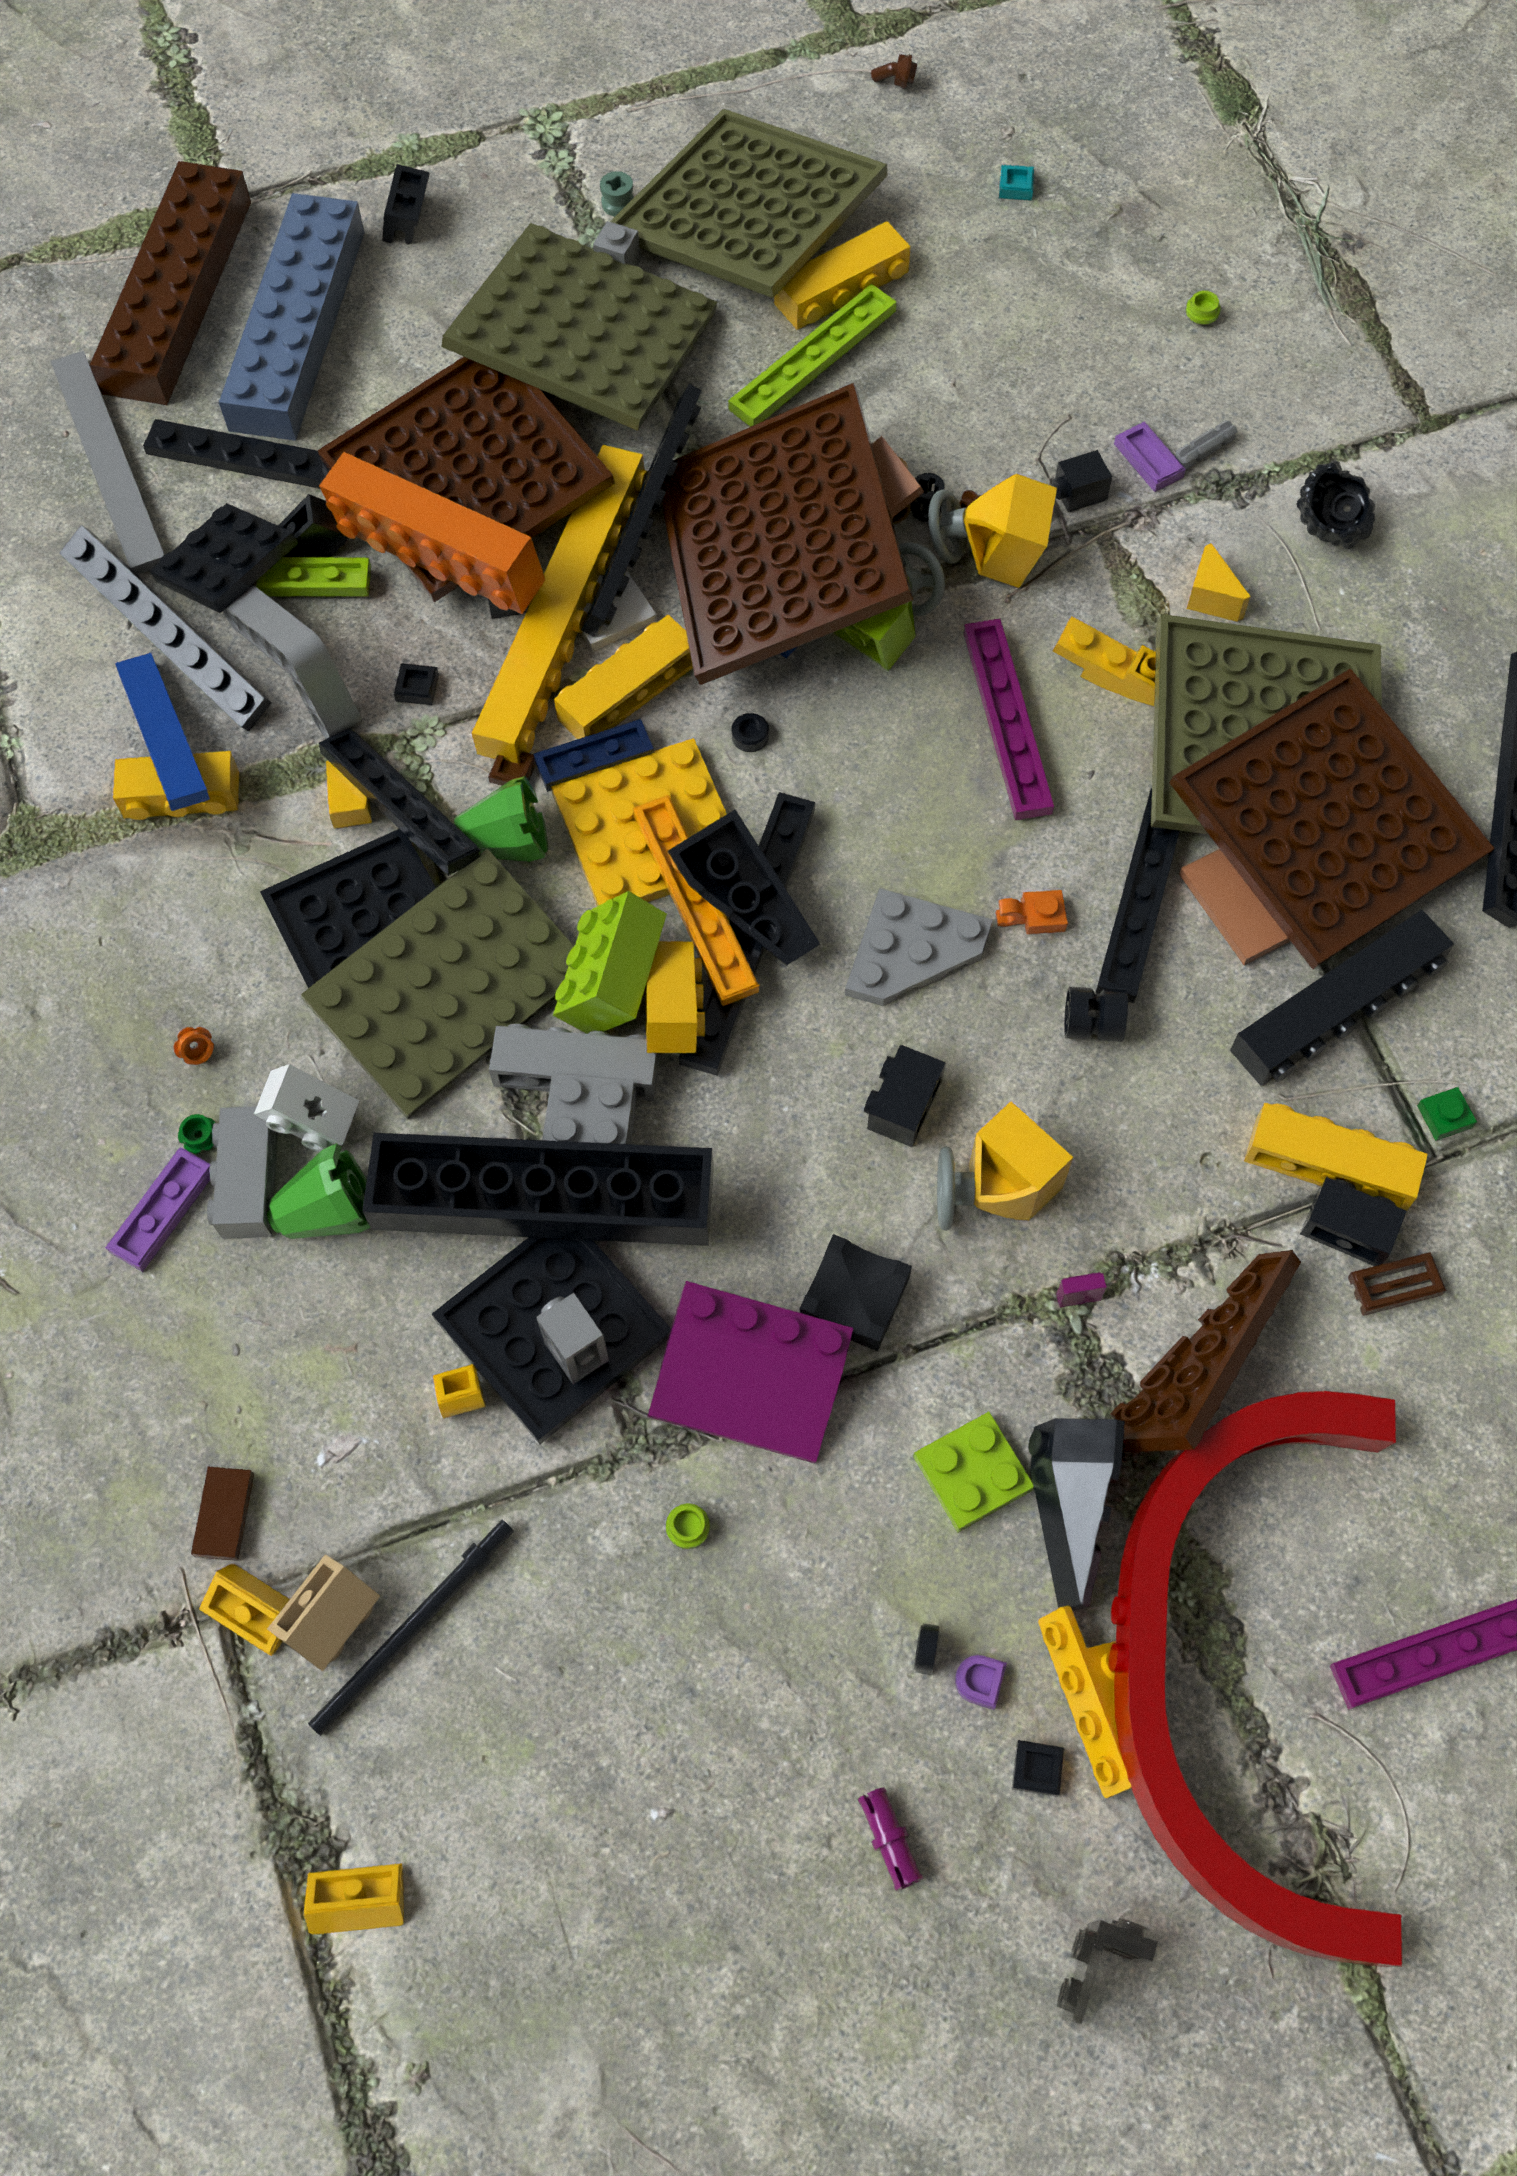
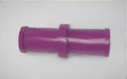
M882 1787L867 1793L868 1797L866 1795L858 1798V1802L864 1811L875 1838L871 1841L875 1851L881 1852L893 1881L895 1891H900L914 1885L913 1882L918 1883L924 1878L919 1872L906 1841V1838L909 1837L906 1826L900 1827L886 1794V1788Z

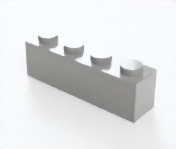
M510 1024L508 1027L496 1026L489 1073L493 1087L547 1092L550 1090L552 1073L634 1080L637 1100L654 1101L660 1055L659 1053H647L646 1036L635 1034L628 1037H616L602 1031H591L588 1034L572 1033L560 1027L539 1030L531 1029L523 1024Z

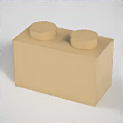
M325 1554L267 1630L323 1672L328 1664L341 1654L344 1643L357 1626L370 1616L373 1605L380 1598V1595L346 1567Z

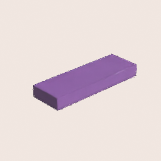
M179 1147L105 1247L107 1251L143 1272L210 1181V1164Z

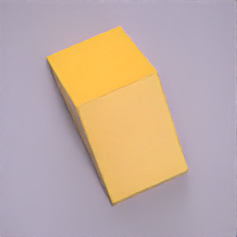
M1210 543L1204 547L1187 609L1238 622L1244 618L1251 596L1213 544Z

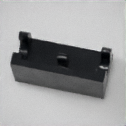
M396 164L384 212L382 241L392 243L395 230H400L406 234L405 243L408 245L412 242L414 229L418 226L430 172Z

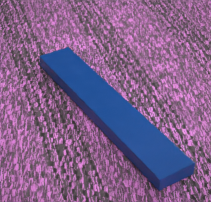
M152 653L115 663L171 811L210 800Z

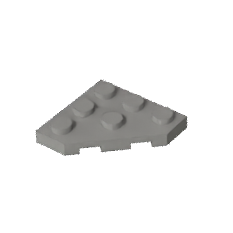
M879 888L845 987V996L884 1006L897 1000L898 995L916 987L917 989L923 988L946 977L947 972L962 965L969 966L980 961L993 919Z

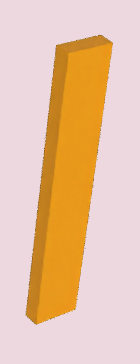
M666 795L633 807V815L699 957L702 958V964L721 1005L725 1006L759 993L758 982L727 917L687 884L668 854V850L689 838L670 796Z

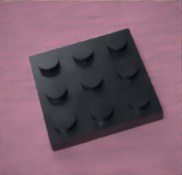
M226 503L224 506L216 509L212 516L198 529L191 531L186 536V539L172 552L165 554L159 563L150 570V573L157 583L221 613L292 550L298 542L291 531Z

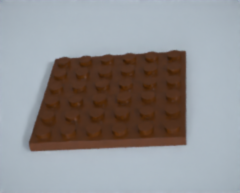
M464 356L317 450L321 460L329 470L332 469L342 453L346 452L524 533L531 538L615 484L613 474L539 388ZM403 563L434 603L459 587L458 584L449 580L440 581L436 579L428 570L417 565L410 567Z
M1351 668L1177 773L1169 782L1312 969H1315L1477 863L1495 849Z

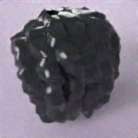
M1336 460L1328 464L1317 465L1315 470L1309 473V477L1305 480V485L1301 487V498L1296 503L1297 508L1301 512V522L1307 525L1309 535H1316L1320 541L1330 542L1334 546H1339L1342 543L1344 548L1351 549L1358 544L1359 540L1369 538L1373 530L1376 517L1373 513L1375 504L1369 498L1370 489L1366 486L1362 477L1351 475L1348 470L1342 471L1340 462ZM1346 507H1350L1348 512L1344 511Z

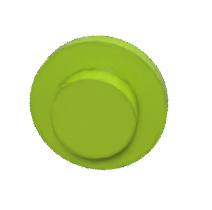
M1210 291L1196 292L1186 305L1188 318L1198 324L1213 323L1218 319L1221 311L1218 297Z
M687 1503L675 1507L669 1513L666 1520L668 1538L674 1545L683 1549H693L700 1546L707 1539L710 1532L708 1515L701 1507L695 1504Z

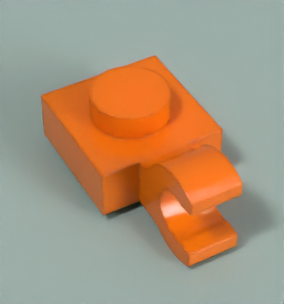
M1062 890L1023 892L1021 902L1013 898L1001 899L998 902L1000 910L995 912L998 926L1006 927L1025 924L1026 934L1066 931L1068 922Z

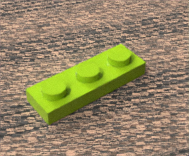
M283 557L257 580L256 587L267 596L369 597L372 566L370 559L366 557Z

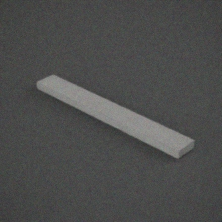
M83 350L52 360L50 362L128 564L137 575L150 571L165 554L85 352Z

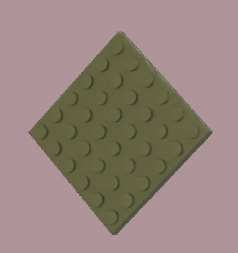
M722 109L610 222L638 230L639 248L774 298L888 176L887 164Z
M530 222L443 334L441 347L638 431L714 316L717 301L707 298L701 293L693 292L674 284L668 279H662L648 273L638 266L620 263L613 260L607 253L594 252L592 248L582 245L574 239H568L549 231L546 227Z
M1161 614L1157 620L1151 827L1208 834L1169 782L1173 776L1348 669H1352L1382 707L1381 645Z

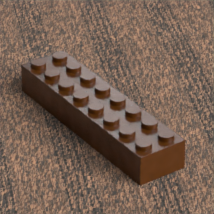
M178 161L90 363L91 370L102 395L168 406L251 205L243 171Z

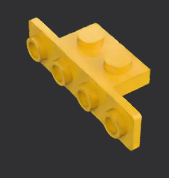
M1071 1606L1060 1607L1040 1618L1038 1624L1059 1677L1060 1686L1065 1693L1074 1717L1077 1731L1081 1736L1092 1765L1095 1779L1099 1784L1103 1797L1109 1798L1131 1789L1119 1748L1115 1721V1672H1112L1109 1667L1110 1649L1116 1641L1087 1648Z

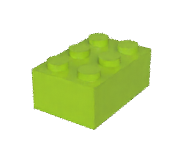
M630 891L609 899L591 910L585 911L577 925L579 934L576 944L570 950L566 959L568 969L565 978L555 994L557 1003L553 1016L586 1034L591 1031L604 1032L636 1019L667 913Z

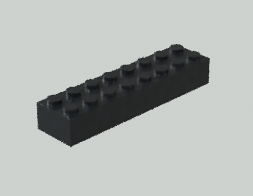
M373 1132L363 1214L372 1230L709 1246L714 1173L712 1148Z

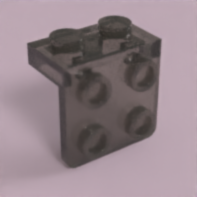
M1119 1918L1118 1921L1112 1920L1111 1924L1099 1920L1088 1923L1087 1928L1085 1927L1084 1930L1078 1929L1071 1951V1958L1078 1960L1074 1975L1070 1979L1064 1978L1057 1999V2007L1063 2009L1062 2021L1070 2024H1082L1103 1950L1135 1963L1153 1962L1158 1942L1145 1937L1147 1933L1146 1927Z

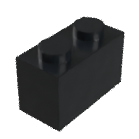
M900 1044L895 1057L888 1055L883 1064L879 1078L884 1081L879 1092L872 1090L866 1101L864 1113L869 1114L867 1129L913 1147L943 1081L946 1062Z
M1326 1177L1315 1195L1300 1235L1372 1266L1383 1264L1391 1254L1407 1211L1396 1207V1204L1388 1198L1382 1196L1373 1197L1356 1190V1187L1348 1181L1341 1179L1333 1180Z

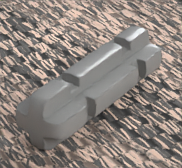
M1229 420L1221 422L1215 426L1216 429H1210L1191 441L1190 445L1186 444L1178 449L1175 457L1185 469H1188L1196 464V461H1201L1222 447L1221 444L1226 445L1233 441L1237 433L1236 426H1233Z

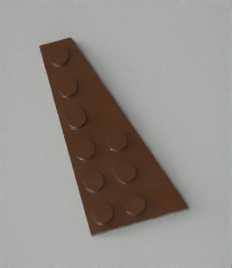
M1293 1250L1258 1254L1226 1289L1229 1294L1226 1301L1216 1309H1207L1198 1319L1202 1325L1200 1329L1190 1339L1182 1336L1140 1381V1387L1143 1390L1127 1404L1120 1403L1110 1413L1113 1419L1125 1421L1123 1452L1194 1450L1301 1264Z

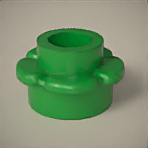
M200 1114L186 1117L179 1127V1142L184 1144L185 1150L193 1154H199L201 1150L208 1151L214 1147L212 1129L213 1124L216 1122ZM202 1132V1136L200 1138H196V1133Z

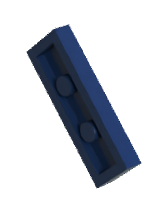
M639 719L534 753L533 755L545 789L549 792L552 791L551 786L654 753V748L642 720Z

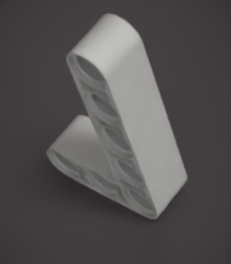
M251 585L223 611L230 624L238 633L289 673L316 726L326 739L352 728L362 721L360 713L329 652L313 630L254 585Z

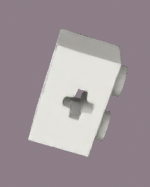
M288 1064L270 1072L254 1115L265 1120L266 1126L269 1129L282 1134L291 1133L301 1138V1143L305 1147L321 1151L336 1143L343 1145L360 1100Z

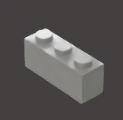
M257 1106L220 1108L219 1123L213 1124L212 1139L214 1147L217 1148V1159L210 1164V1181L212 1186H215L214 1200H209L207 1204V1218L209 1224L214 1226L222 1239L272 1237L273 1229L268 1221L267 1211L270 1210L269 1204L275 1193L278 1132L269 1129L266 1126L265 1120L254 1115Z

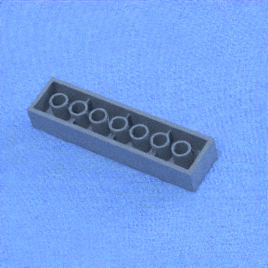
M292 193L219 400L228 432L296 441L365 233L358 201Z

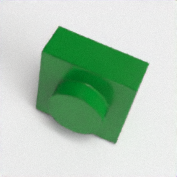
M1459 1087L1421 1099L1417 1105L1435 1141L1472 1129L1477 1123Z

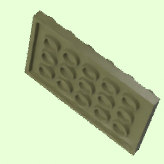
M486 849L481 853V857L456 872L301 994V999L408 1119L492 1050L496 1026L508 1027L510 1024H525L555 999L556 991L564 980L568 969L566 964L567 956L574 945L495 856Z

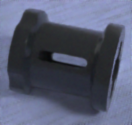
M923 473L915 478L924 492L911 502V511L913 517L923 522L928 521L929 505L933 495L937 491L945 489L942 478L933 473ZM921 503L923 504L922 511L920 510ZM940 506L939 516H940L941 513H942L941 506Z

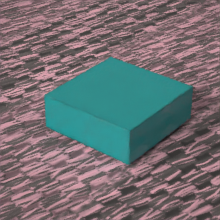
M1001 165L999 198L1032 201L1034 167Z

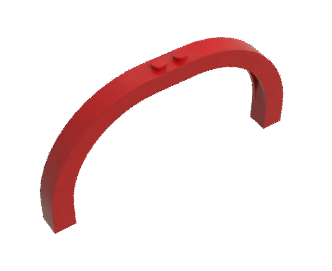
M1332 1391L1298 1392L1272 1397L1251 1404L1221 1419L1204 1432L1202 1440L1194 1450H1180L1166 1464L1151 1484L1139 1505L1127 1535L1122 1556L1118 1596L1114 1597L1111 1606V1621L1117 1627L1116 1643H1113L1110 1649L1109 1667L1112 1672H1115V1721L1119 1748L1131 1789L1155 1839L1186 1880L1221 1913L1251 1933L1275 1945L1306 1956L1377 1967L1402 1966L1401 1914L1346 1908L1321 1903L1298 1895L1274 1883L1252 1868L1219 1836L1199 1809L1179 1768L1169 1734L1165 1702V1665L1170 1564L1182 1523L1204 1487L1229 1463L1244 1455L1265 1448L1290 1444H1316L1378 1453L1396 1443L1394 1399Z

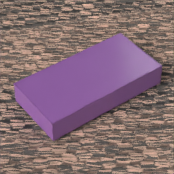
M1145 421L1115 436L1114 445L1154 492L1184 478L1186 469Z

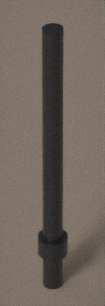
M503 1519L478 1545L474 1542L461 1555L463 1558L461 1563L308 1722L309 1726L321 1736L476 1572L481 1574L492 1562L490 1557L514 1533V1530Z

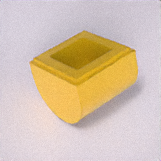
M473 1364L433 1375L437 1402L443 1419L486 1407L478 1372Z

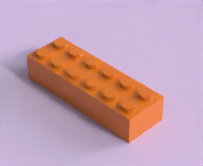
M346 452L342 453L319 485L327 501L326 506L332 512L337 522L336 526L343 535L350 539L357 537L364 540L380 553L387 551L394 554L410 567L417 565L426 569L440 581L449 580L456 583L470 595L476 596L479 594L486 597L502 610L511 609L523 614L546 580L530 536Z

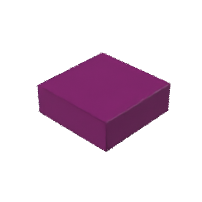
M1098 1272L1063 1278L1056 1293L1059 1308L1101 1301L1107 1288L1104 1274Z

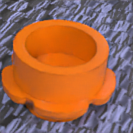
M186 1027L178 1033V1040L173 1045L174 1053L178 1058H183L187 1064L198 1065L206 1062L211 1057L214 1043L211 1041L212 1035L207 1029L203 1027H197L196 1029ZM192 1042H197L195 1048L190 1047Z

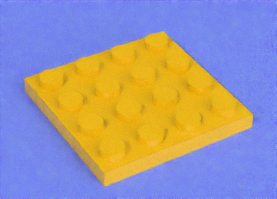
M694 738L655 750L652 754L551 786L553 797L597 906L627 891L647 902L670 895L633 815V807L669 795L688 837L727 815Z

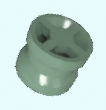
M613 171L604 175L600 180L602 208L608 215L616 216L634 198L632 194V178L627 173Z

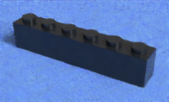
M1421 909L1239 1032L1230 1051L1261 1087L1273 1078L1279 1082L1293 1072L1296 1068L1295 1063L1304 1057L1310 1061L1318 1056L1327 1047V1041L1335 1036L1340 1040L1350 1034L1357 1027V1021L1367 1015L1371 1019L1378 1015L1388 1005L1387 1000L1396 994L1399 998H1402L1410 993L1418 985L1419 978L1425 974L1433 977L1449 963L1446 957L1454 943Z

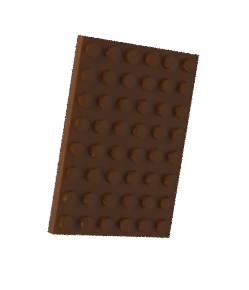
M854 383L674 459V461L678 462L675 472L670 481L664 480L661 486L662 489L666 490L662 506L694 676L700 685L914 600L859 394Z

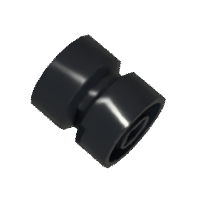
M1069 986L1064 1014L1065 1038L1088 1040L1092 1034H1096L1099 1041L1123 1042L1128 1015L1127 991L1103 989L1100 994H1095L1092 988ZM1091 1010H1096L1095 1018L1093 1016H1088V1012Z

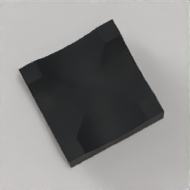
M833 1234L816 1276L800 1306L799 1313L852 1327L851 1341L878 1352L910 1279L912 1266L871 1253L847 1239Z

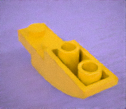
M1071 616L1053 652L1082 667L1084 670L1080 677L1093 684L1129 699L1154 706L1156 652L1144 645L1136 652Z

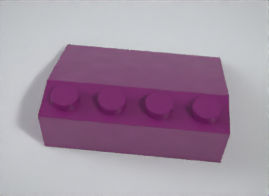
M686 1281L679 1298L647 1417L815 1464L843 1373L853 1328Z

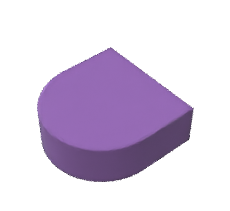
M982 1655L968 1657L960 1664L955 1675V1685L958 1693L970 1703L994 1710L1007 1663Z

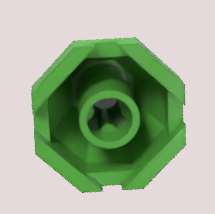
M525 776L508 781L457 815L454 819V825L480 848L481 853L488 849L496 859L531 862L544 858L545 852L549 849L542 812L537 813L533 805L538 802V798Z
M337 1143L321 1150L271 1198L267 1218L276 1233L281 1232L282 1235L289 1239L360 1233L370 1228L363 1214L367 1179L349 1151L340 1152L342 1146Z

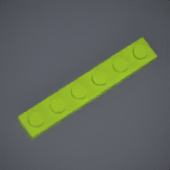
M870 284L728 400V410L750 427L763 422L894 314L897 301L873 284Z

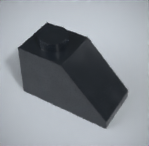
M308 494L278 525L291 531L298 542L284 557H331L341 546L345 545L349 538L338 530L337 522L332 512L326 506L327 501Z

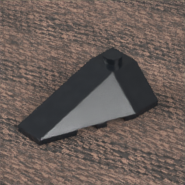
M736 809L668 850V854L694 891L784 965H789L820 945V942Z
M1055 1418L1035 1426L1028 1444L1029 1453L1031 1454L1030 1471L1058 1608L1069 1605L1072 1611L1090 1606L1101 1558V1549L1095 1543L1103 1521L1109 1522L1112 1507L1104 1504L1110 1479H1119L1122 1466L1125 1421L1118 1419Z

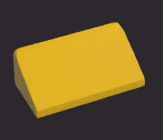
M229 1564L216 1571L199 1610L272 1656L283 1641L268 1631L267 1628L290 1599L239 1566Z
M402 1863L308 1873L304 1918L309 1933L316 1935L403 1925L404 1883Z

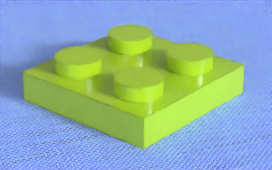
M989 1411L915 1451L913 1454V1458L957 1533L1034 1490L1031 1479Z

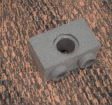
M574 1293L565 1299L562 1296L557 1297L542 1308V1314L536 1318L544 1343L572 1384H575L609 1361L603 1334Z

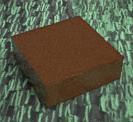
M521 752L519 764L506 761L504 756L497 755L488 776L489 782L502 786L510 780L524 776L530 781L536 766L534 755Z

